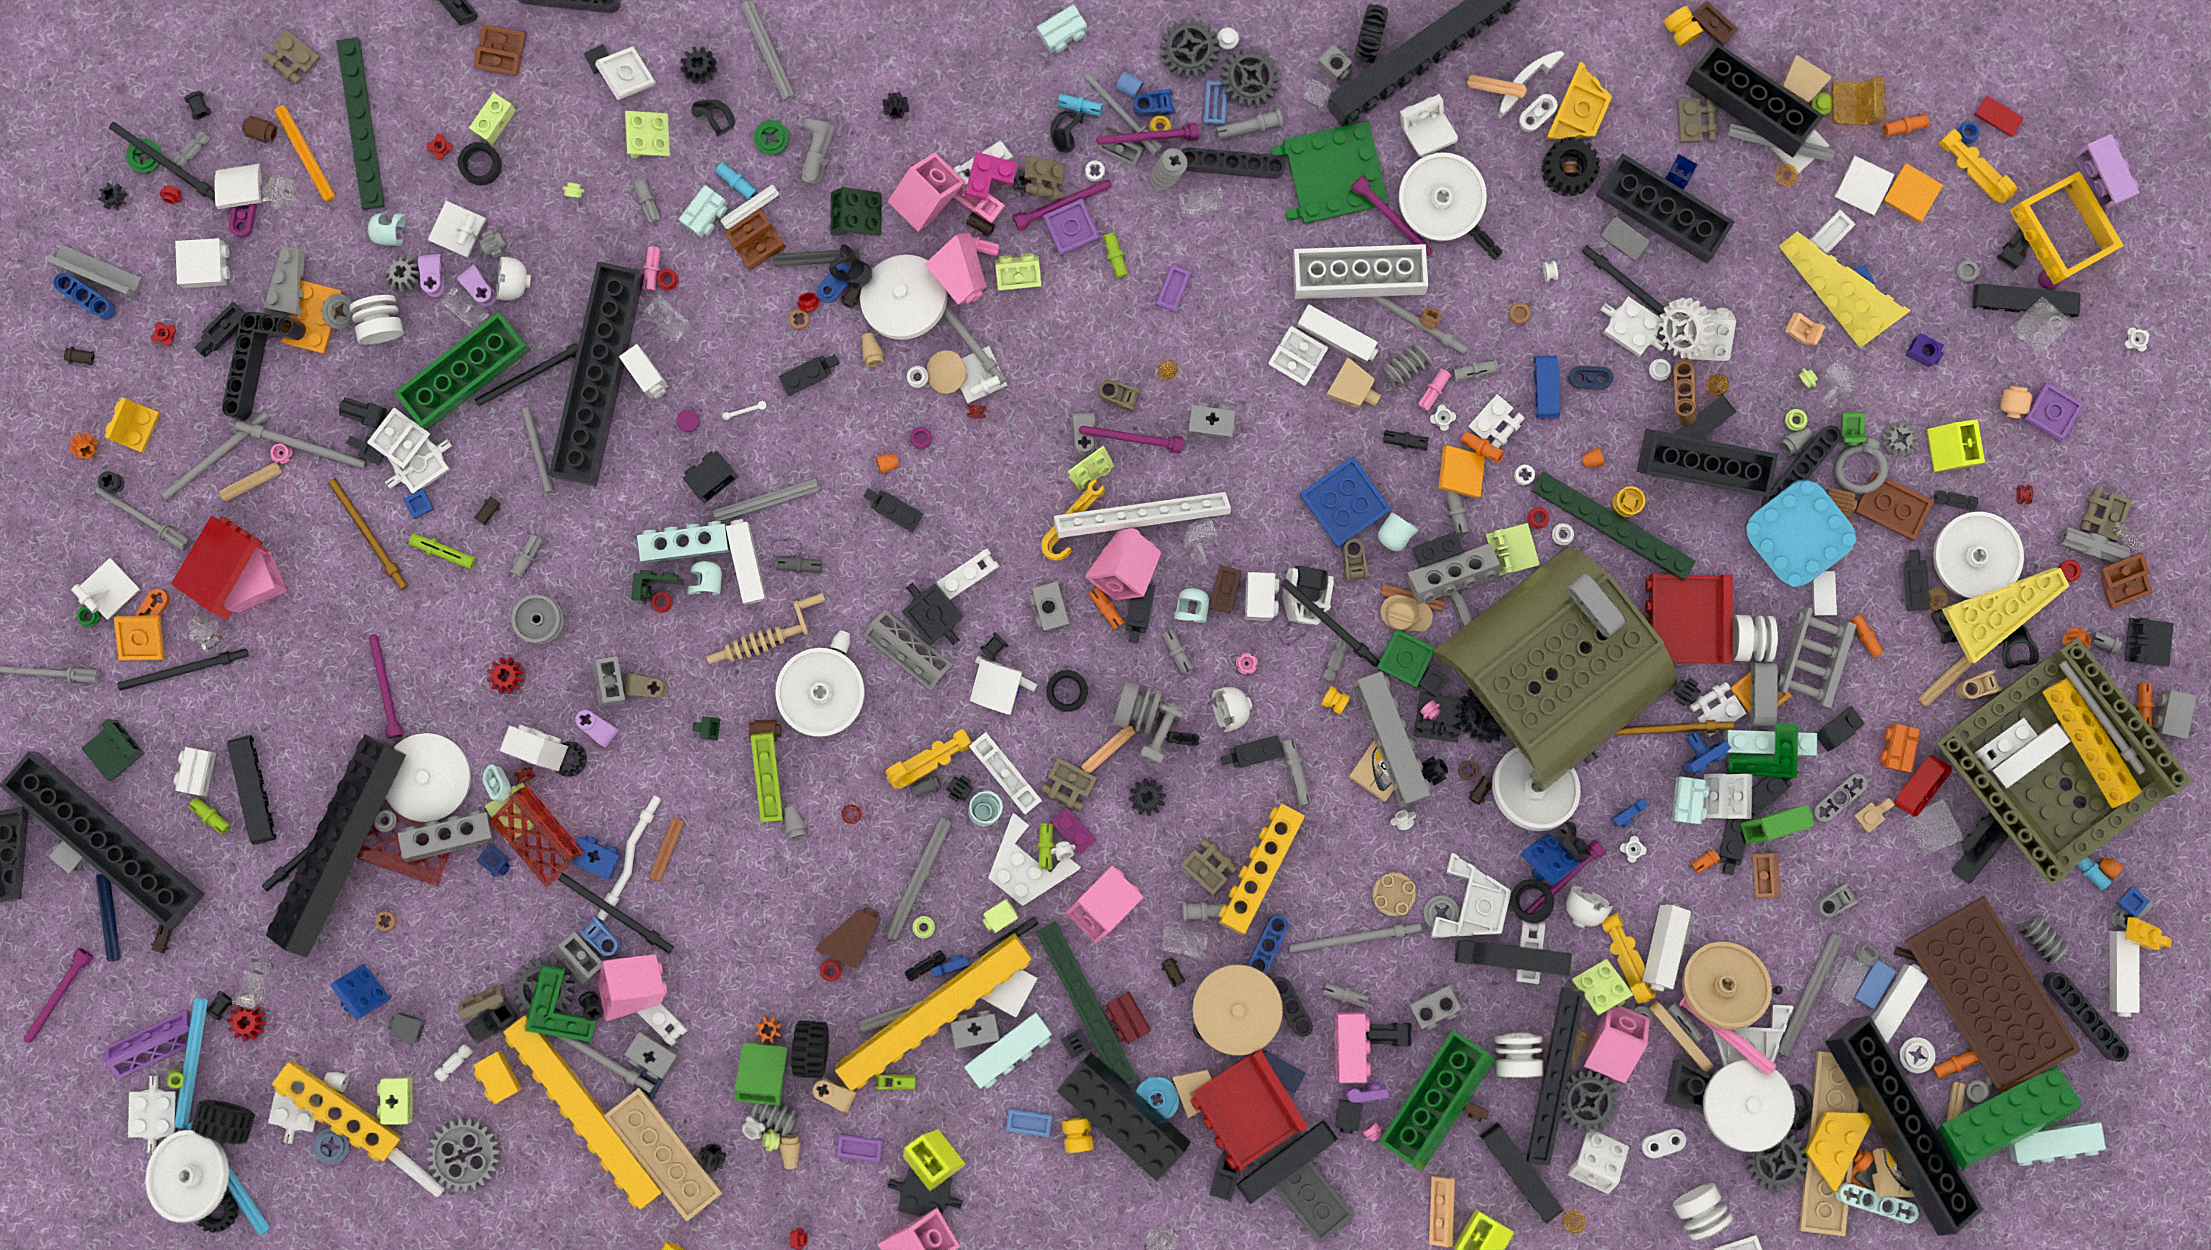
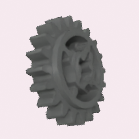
M1183 18L1181 26L1175 21L1174 30L1169 27L1167 28L1169 36L1162 35L1163 41L1166 42L1160 44V48L1165 50L1161 52V57L1166 58L1164 65L1172 64L1170 72L1177 69L1178 77L1185 72L1186 79H1189L1190 73H1193L1194 77L1198 78V71L1206 75L1205 67L1213 69V64L1210 61L1217 62L1218 57L1214 54L1220 53V48L1214 47L1219 45V39H1213L1216 36V31L1209 33L1210 24L1203 27V20L1195 24L1194 18H1191L1190 23L1187 24ZM1191 33L1201 36L1204 41L1194 38ZM1183 35L1182 42L1173 48L1176 39ZM1188 45H1191L1193 48L1192 52H1189L1187 49ZM1208 49L1204 58L1197 62V56L1203 50ZM1175 56H1179V58H1185L1186 60H1188L1189 64L1179 61Z
M1242 47L1240 54L1235 50L1233 58L1228 56L1226 59L1228 64H1223L1222 69L1226 72L1220 74L1221 78L1226 79L1220 85L1228 87L1224 94L1232 93L1230 101L1237 98L1238 106L1245 101L1247 108L1250 107L1252 102L1256 108L1259 106L1260 101L1266 104L1268 101L1267 97L1272 99L1274 96L1272 91H1277L1279 88L1274 83L1280 81V77L1275 76L1280 69L1272 68L1276 60L1269 62L1270 54L1268 53L1263 57L1262 49L1255 53L1254 47H1251L1248 53L1245 47ZM1253 62L1256 64L1253 66H1248L1246 64L1242 65L1241 63ZM1262 69L1264 70V72H1265V74H1266V80H1267V81H1266V84H1264V83L1262 82V81H1263V78L1261 77V70H1262ZM1234 70L1238 73L1237 76L1240 80L1238 86L1234 80ZM1252 74L1254 76L1253 79L1248 80L1247 77ZM1246 89H1254V90L1257 89V90H1259L1260 92H1257V93H1247V92H1245V90H1246Z
M538 957L536 965L532 960H529V968L524 965L520 967L523 974L516 973L515 977L519 981L512 982V986L518 989L511 993L512 995L519 996L514 1003L523 1004L520 1011L527 1008L529 1012L531 1000L526 994L525 985L529 986L532 993H534L537 978H532L530 975L539 972L541 965L558 967V960L551 965L549 957L545 963H542L541 958ZM571 973L564 974L561 992L558 994L554 1011L558 1012L557 1009L564 1012L566 1008L563 1003H571V1000L567 997L574 994V991L568 989L574 986V982L567 981L571 977Z
M1588 1069L1586 1076L1580 1070L1578 1071V1078L1572 1074L1569 1075L1571 1082H1567L1561 1111L1565 1110V1113L1561 1116L1563 1119L1570 1117L1568 1121L1569 1126L1576 1123V1130L1580 1131L1584 1125L1585 1132L1589 1133L1591 1126L1596 1132L1599 1131V1124L1606 1128V1119L1613 1122L1614 1119L1610 1114L1618 1113L1613 1108V1105L1620 1104L1619 1101L1613 1100V1097L1619 1095V1092H1611L1615 1084H1606L1609 1077L1604 1076L1600 1080L1601 1074L1599 1072H1596L1592 1077V1072ZM1594 1083L1600 1088L1588 1091L1582 1084ZM1574 1090H1576L1577 1101L1574 1103L1575 1105L1571 1106V1097ZM1586 1096L1590 1098L1593 1097V1099L1591 1100V1106L1584 1104L1586 1102ZM1605 1096V1106L1602 1112H1600L1599 1102ZM1580 1111H1589L1594 1118L1583 1119L1576 1114Z
M1786 1134L1769 1152H1746L1751 1155V1158L1744 1159L1745 1162L1751 1164L1746 1171L1754 1172L1751 1179H1759L1758 1186L1762 1187L1766 1183V1190L1771 1191L1773 1186L1777 1192L1781 1191V1186L1789 1191V1183L1798 1186L1795 1178L1804 1179L1800 1171L1808 1170L1802 1166V1163L1808 1162L1809 1159L1802 1157L1805 1154V1149H1799L1802 1141L1794 1142L1795 1135L1790 1134L1787 1137ZM1786 1145L1792 1152L1793 1161L1789 1160L1786 1156V1150H1784ZM1778 1157L1781 1159L1780 1163L1772 1162L1773 1158ZM1760 1160L1767 1164V1176L1761 1169ZM1790 1169L1786 1175L1777 1178V1174L1780 1175L1781 1171Z

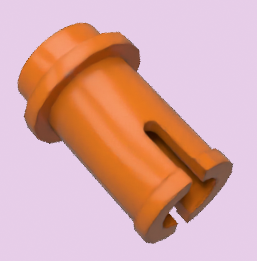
M1714 849L1706 850V854L1690 863L1698 875L1710 866L1718 865V861L1721 859Z

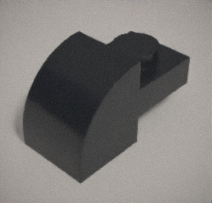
M1850 706L1835 719L1816 732L1817 739L1828 752L1856 734L1855 732L1865 723L1854 708Z
M506 999L504 1002H501L502 1004L499 1007L487 1010L465 1025L476 1045L491 1035L493 1036L518 1018Z
M1223 1150L1218 1160L1209 1195L1231 1202L1240 1171H1236L1235 1168L1231 1169L1225 1159L1228 1156Z

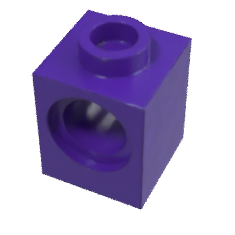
M1920 333L1914 337L1905 356L1929 368L1934 364H1938L1943 356L1941 350L1944 345ZM1923 346L1930 350V356L1924 355L1922 351Z

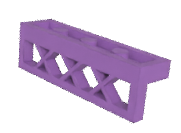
M187 1010L105 1047V1064L120 1079L186 1049L188 1039L180 1040L178 1037L187 1032L189 1034L191 1022L189 1012ZM160 1044H171L170 1048L166 1050L157 1049ZM141 1053H148L150 1054V1057L146 1059L137 1058V1055ZM121 1062L130 1063L128 1067L122 1070L116 1066Z

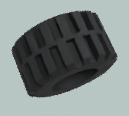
M1570 137L1569 140L1563 138L1560 142L1557 141L1544 157V164L1541 167V172H1544L1542 177L1543 180L1547 179L1548 183L1546 185L1548 188L1551 186L1555 188L1553 192L1556 194L1558 191L1562 192L1561 196L1581 194L1591 186L1598 176L1597 173L1600 170V166H1598L1600 158H1596L1598 152L1596 149L1591 150V143L1584 144L1585 139L1580 138L1576 141V137ZM1565 156L1576 158L1582 165V174L1577 177L1565 175L1560 169L1559 160Z
M804 1020L797 1022L791 1052V1070L794 1077L820 1079L823 1077L826 1070L829 1047V1028L826 1022Z
M203 1100L198 1103L191 1130L199 1136L214 1141L242 1144L248 1141L255 1114L249 1109L236 1104L218 1100Z

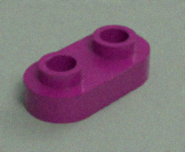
M256 203L249 204L247 209H242V206L231 207L228 226L232 234L239 238H245L251 234L256 213ZM244 223L245 228L243 230H239V225Z

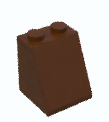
M865 907L864 910H857L824 939L815 950L857 969L860 967L882 919L877 916L879 912L869 907Z

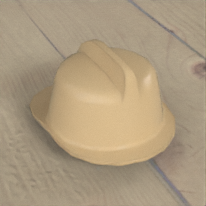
M1403 595L1390 596L1381 606L1382 620L1393 629L1401 631H1426L1433 620L1432 611L1426 603L1418 605L1415 599Z

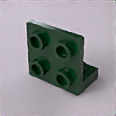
M841 187L832 191L831 235L839 236L847 232L881 235V192Z
M640 570V574L634 573L631 600L636 603L647 604V599H651L652 587L648 586L649 582L684 585V581L673 572H662V575H657V573H653L654 571Z
M107 719L101 724L104 730L84 745L82 750L107 781H112L145 753L118 720Z

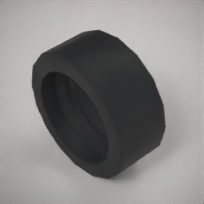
M473 142L461 150L458 157V168L460 173L470 183L477 186L487 185L494 182L499 176L502 169V161L499 154L489 144ZM475 152H485L491 156L492 168L483 176H475L468 170L467 161Z
M1061 670L1049 679L1046 687L1047 698L1050 704L1057 710L1073 712L1079 709L1086 701L1088 695L1086 681L1078 672ZM1063 678L1075 680L1080 687L1079 698L1071 704L1059 702L1054 695L1055 685Z
M1535 879L1521 881L1514 887L1510 897L1511 907L1515 914L1521 920L1528 923H1538L1547 919L1552 913L1555 903L1553 894L1547 885ZM1531 888L1540 890L1545 896V906L1535 914L1524 912L1519 903L1522 893Z

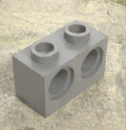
M1448 984L1408 1003L1419 1028H1425L1426 1031L1438 1026L1437 1021L1444 1018L1446 1021L1458 1016L1457 1012L1462 1010ZM1443 998H1449L1451 1001V1005L1447 1010H1442L1440 1007V1001ZM1428 1007L1431 1011V1016L1423 1020L1420 1017V1011Z

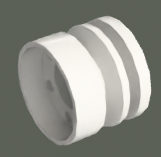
M375 295L362 298L350 304V312L353 313L352 320L360 323L355 327L359 344H378L403 336L404 330L401 319L392 317L399 312L398 307L395 306L397 303L395 296Z
M1734 615L1732 660L1750 661L1753 653L1756 662H1760L1762 659L1765 662H1773L1778 643L1777 624L1774 616H1766L1765 619L1763 616H1757L1753 625L1750 615Z
M1507 1033L1502 1036H1496L1495 1043L1505 1044V1047L1495 1048V1052L1506 1054V1058L1496 1060V1076L1534 1077L1544 1075L1543 1060L1533 1058V1054L1542 1052L1543 1048L1532 1046L1533 1043H1541L1542 1036L1530 1033Z
M1714 1183L1701 1185L1673 1202V1207L1680 1219L1690 1218L1684 1224L1686 1230H1690L1688 1235L1692 1240L1711 1236L1722 1230L1733 1220L1731 1213L1726 1212L1728 1209L1727 1205H1715L1721 1200L1722 1196Z

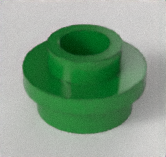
M87 606L79 609L77 620L80 625L93 627L99 622L100 613L98 610L92 613ZM90 612L92 618L91 620H86V614Z

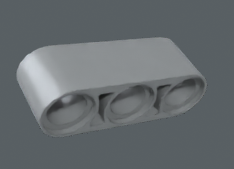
M1582 574L1567 587V592L1605 637L1609 638L1626 624L1623 615L1589 575Z
M1752 662L1750 686V721L1752 726H1775L1777 722L1778 670L1775 662Z

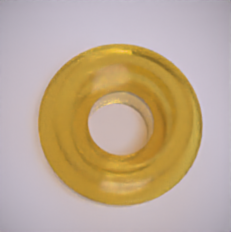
M1785 164L1778 168L1776 179L1779 184L1791 186L1797 181L1798 171L1793 165ZM1785 171L1791 173L1790 179L1783 178L1782 175Z
M1167 360L1157 367V374L1159 378L1171 379L1176 375L1179 367L1173 360Z
M1715 374L1709 378L1707 387L1711 394L1721 396L1727 392L1729 380L1723 374Z
M1940 588L1929 590L1930 609L1940 610L1944 608L1948 602L1946 592ZM1935 595L1940 597L1939 603L1934 601Z
M1572 1210L1565 1214L1563 1225L1570 1233H1579L1585 1228L1586 1219L1581 1212ZM1572 1218L1578 1219L1577 1225H1571L1570 1221Z

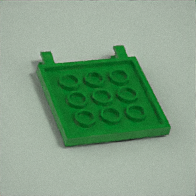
M1369 121L1284 139V146L1271 148V155L1287 156L1299 208L1286 210L1287 222L1302 219L1304 225L1377 208L1364 195L1356 194L1351 189V186L1362 175L1369 181L1370 189L1387 206L1389 204Z

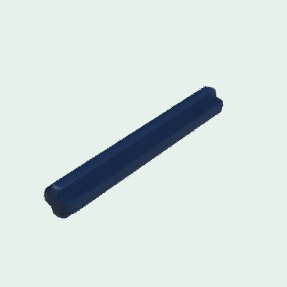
M103 874L96 875L106 957L107 961L120 960L121 956L111 882Z

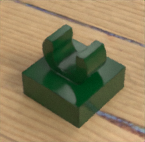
M702 716V723H693V731L700 732L701 739L718 741L721 719Z

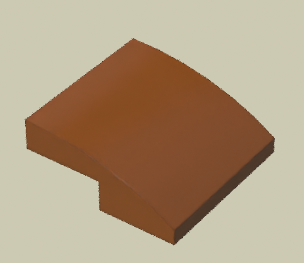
M482 24L480 44L476 48L474 67L517 76L527 32Z
M760 208L724 232L750 271L786 248L784 242Z
M2143 552L2101 568L2102 584L2109 608L2114 609L2153 593L2147 576L2150 571Z

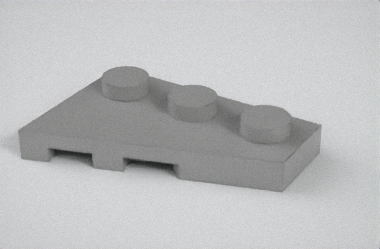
M282 245L264 308L302 317L299 300L303 298V290L300 289V279L304 273L303 250Z

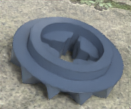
M330 1128L321 1131L313 1143L315 1156L325 1164L341 1162L347 1157L350 1149L349 1138L344 1134L340 1136L334 1133ZM331 1139L334 1140V1144L340 1146V1148L333 1149L332 1153L330 1148L323 1146V1144L331 1143Z

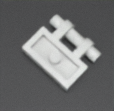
M1496 394L1468 428L1480 439H1487L1490 435L1495 439L1491 444L1499 448L1507 443V438L1513 431H1517L1521 427L1520 423L1525 418L1520 413L1511 418L1508 414L1512 411L1513 407ZM1503 421L1507 426L1499 433L1495 429Z
M1727 682L1720 686H1714L1711 688L1712 691L1704 696H1698L1695 702L1689 705L1693 713L1699 709L1703 712L1701 716L1696 718L1699 723L1706 722V720L1734 722L1747 714L1735 695L1728 699L1725 697L1724 693L1731 689ZM1717 698L1720 704L1710 709L1708 703ZM1706 733V735H1707L1708 737H1710V736H1712L1713 734H1715V733Z

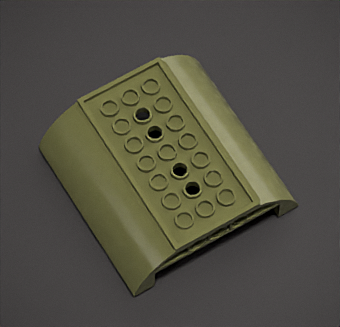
M1566 547L1433 651L1446 669L1452 665L1530 763L1534 770L1529 775L1542 792L1677 685L1676 670L1663 640L1610 573H1607L1589 556L1571 547ZM1584 573L1594 580L1626 620V624L1612 636L1606 638L1605 641L1597 638L1596 632L1598 629L1567 592V587ZM1581 642H1585L1590 646L1588 654L1580 651L1579 646ZM1547 669L1555 671L1556 679L1554 681L1546 678L1545 672ZM1530 682H1534L1539 686L1537 694L1530 693L1528 689Z
M2079 638L2071 641L2027 671L1960 721L1936 742L1938 747L2050 888L2069 875L2067 872L2163 799L2177 794L2193 782V779ZM2064 660H2067L2129 747L2132 746L2137 752V758L2146 769V771L2138 775L2130 762L2125 761L2120 754L2122 751L2108 734L2142 791L2131 801L2113 809L2072 741L2004 790L1998 786L1983 767V762L1973 754L2022 718H2025L2037 735L2056 723L2062 726L2042 691L2067 677L2058 665ZM1991 750L1987 752L1991 759L1995 757ZM2062 778L2067 779L2070 783V788L2067 791L2062 790L2059 786ZM2076 796L2084 800V806L2081 809L2075 807L2073 803Z

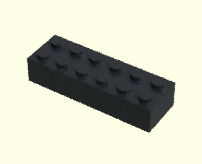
M1715 42L1700 60L1686 82V85L1792 158L1813 134L1824 117L1822 113L1718 42Z
M1623 153L1595 195L1706 264L1714 257L1735 222Z
M1645 429L1636 472L1769 497L1778 454Z
M1092 1052L1073 1070L1057 1090L1063 1098L1156 1181L1175 1164L1191 1143L1186 1136Z

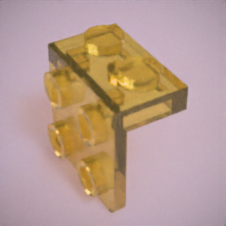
M1875 76L1866 82L1837 80L1831 84L1832 121L1834 124L1873 126L1885 120L1886 106L1884 105L1886 86L1884 84V77Z

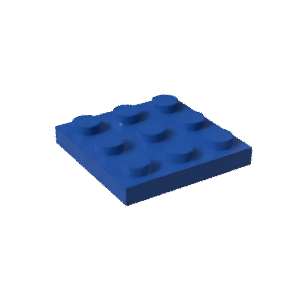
M1354 456L1299 494L1337 548L1392 510Z

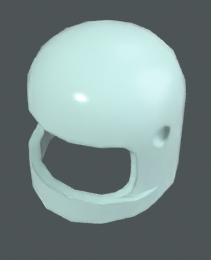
M378 213L371 217L368 224V234L372 242L379 245L401 246L403 240L396 239V226L405 227V214H394L392 223L386 220L383 213Z
M1391 512L1378 531V539L1386 548L1398 552L1406 547L1410 538L1416 535L1419 529Z
M709 561L695 563L690 573L697 576L698 583L697 586H688L687 594H700V591L713 592L712 595H720L722 571L719 565ZM700 574H702V582H701V584H700Z
M1187 588L1181 591L1174 618L1206 623L1209 608V596L1207 593L1195 588ZM1190 600L1198 602L1195 614L1188 613Z
M991 791L976 794L969 803V818L978 826H990L998 820L1002 813V801L997 794Z

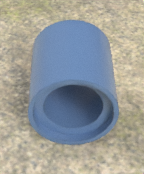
M1124 71L1115 89L1135 99L1138 89H1141L1143 81Z

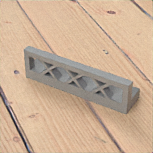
M61 245L56 257L48 255L46 260L59 268L135 299L144 280L141 277L64 245Z
M886 610L869 625L863 635L930 691L934 689L940 679L953 665ZM884 618L891 624V628L885 627L880 621ZM898 634H904L908 641L901 640ZM915 648H921L925 651V655L918 654ZM933 662H938L944 668L939 671L933 666Z

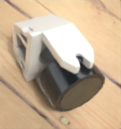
M1295 566V569H1288L1285 579H1288L1294 586L1320 590L1319 598L1314 603L1324 612L1331 608L1330 601L1334 582L1332 576H1327V571L1305 566ZM1283 589L1282 599L1288 621L1307 625H1318L1321 622L1319 618L1287 590Z

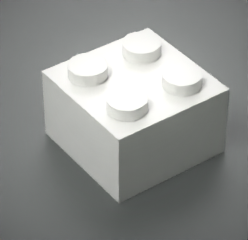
M1248 572L1246 576L1245 620L1272 621L1274 616L1278 614V601H1274V595L1279 591V579H1275V573Z
M519 724L518 728L509 726L500 751L535 765L559 771L568 746L561 744L560 738Z

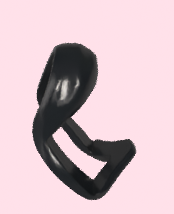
M700 100L694 102L691 107L692 115L695 117H701L706 114L712 129L716 132V136L726 133L735 125L733 113L721 101ZM714 108H719L728 120L729 125L722 130L712 116Z
M1063 111L1053 119L1051 123V139L1054 147L1059 152L1070 153L1075 148L1071 129L1078 122L1080 124L1083 123L1085 116L1083 112L1076 115L1069 111ZM1066 115L1073 118L1069 125L1061 129L1058 128L1059 123Z
M842 244L840 248L841 256L830 264V274L835 279L855 287L867 285L872 278V268L864 261L857 259L849 246ZM849 257L851 267L846 274H842L836 266Z
M2023 625L2003 640L2002 660L2007 669L2017 668L2021 664L2033 665L2039 660L2038 648L2033 642L2028 629ZM2017 643L2027 644L2030 651V659L2013 663L2010 657L2011 647Z
M1800 1084L1791 1085L1790 1088L1791 1090L1797 1088L1804 1098L1805 1107L1799 1109L1795 1104L1794 1119L1790 1129L1799 1131L1807 1125L1811 1118L1813 1102L1807 1089Z

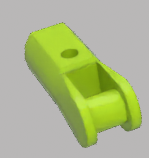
M167 1069L168 1074L165 1083L171 1088L181 1087L184 1078L180 1069Z
M879 1074L875 1076L878 1078L875 1089L915 1090L916 1075ZM886 1078H893L892 1086H886Z

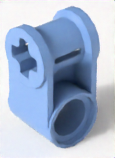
M597 916L592 918L593 921L584 930L581 929L579 931L580 935L604 956L616 955L621 950L620 940ZM608 940H612L614 943V949L611 952L605 949V943Z

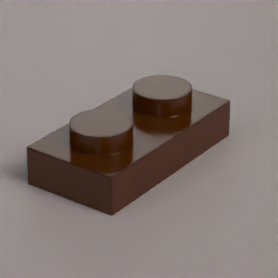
M1707 0L1693 14L1692 20L1697 21L1701 28L1722 46L1738 30L1732 22Z
M1220 565L1209 609L1231 614L1241 570Z

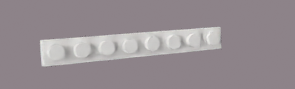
M1226 492L1056 515L1054 516V524L1058 538L1226 515L1230 514L1231 507Z

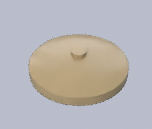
M1731 942L1707 944L1690 957L1683 970L1682 989L1685 999L1692 1011L1709 1025L1726 1030L1742 1029L1756 1022L1769 1006L1772 995L1769 973L1762 961L1753 952L1741 945Z
M1228 965L1221 967L1209 974L1195 993L1193 1018L1196 1028L1211 1047L1222 1053L1246 1055L1262 1049L1273 1039L1282 1020V1001L1275 984L1263 972L1250 966Z

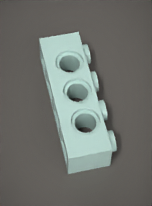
M721 521L708 522V526L700 527L699 524L686 525V529L678 530V527L664 528L665 532L656 533V530L642 531L643 535H637L640 562L651 563L730 552L725 527L727 525L721 524ZM709 533L711 535L710 542L701 544V536ZM683 536H688V545L680 547L678 544L679 539ZM661 539H666V548L658 550L657 542Z

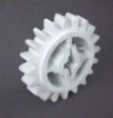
M1680 298L1670 302L1669 306L1664 307L1666 313L1660 314L1664 321L1658 324L1663 327L1659 334L1665 335L1662 342L1669 343L1667 350L1674 348V355L1680 354L1681 359L1686 357L1692 359L1703 355L1704 351L1710 349L1708 344L1713 343V339L1709 336L1715 334V331L1710 329L1714 322H1709L1708 320L1711 314L1704 313L1706 306L1699 308L1700 301L1693 302L1692 298Z

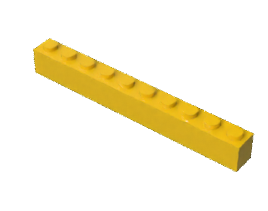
M1013 933L835 1063V1072L850 1091L855 1088H862L868 1082L867 1079L873 1075L878 1076L889 1063L899 1061L904 1056V1052L910 1048L913 1050L922 1043L921 1040L926 1036L936 1034L941 1025L955 1020L958 1013L963 1009L968 1010L973 1007L978 998L988 996L997 984L1007 982L1012 977L1011 974L1018 969L1019 971L1025 969L1030 964L1029 961L1032 960L1030 952L1017 935Z
M524 1015L503 1032L506 1035L505 1041L511 1048H516L519 1052L518 1058L525 1066L529 1065L533 1070V1078L539 1084L543 1083L547 1089L545 1091L547 1096L552 1101L556 1100L560 1105V1113L566 1119L570 1118L574 1124L572 1126L574 1131L580 1137L583 1135L588 1142L586 1146L590 1152L600 1157L601 1166L606 1172L610 1171L615 1177L613 1180L617 1187L627 1192L629 1195L627 1199L634 1208L638 1207L641 1210L663 1191L604 1118V1111L544 1034L525 1031L524 1026L527 1015Z

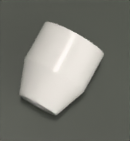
M840 630L833 638L830 649L846 654L850 645V634Z
M328 1072L324 1082L336 1091L344 1092L348 1084L349 1075L340 1072Z

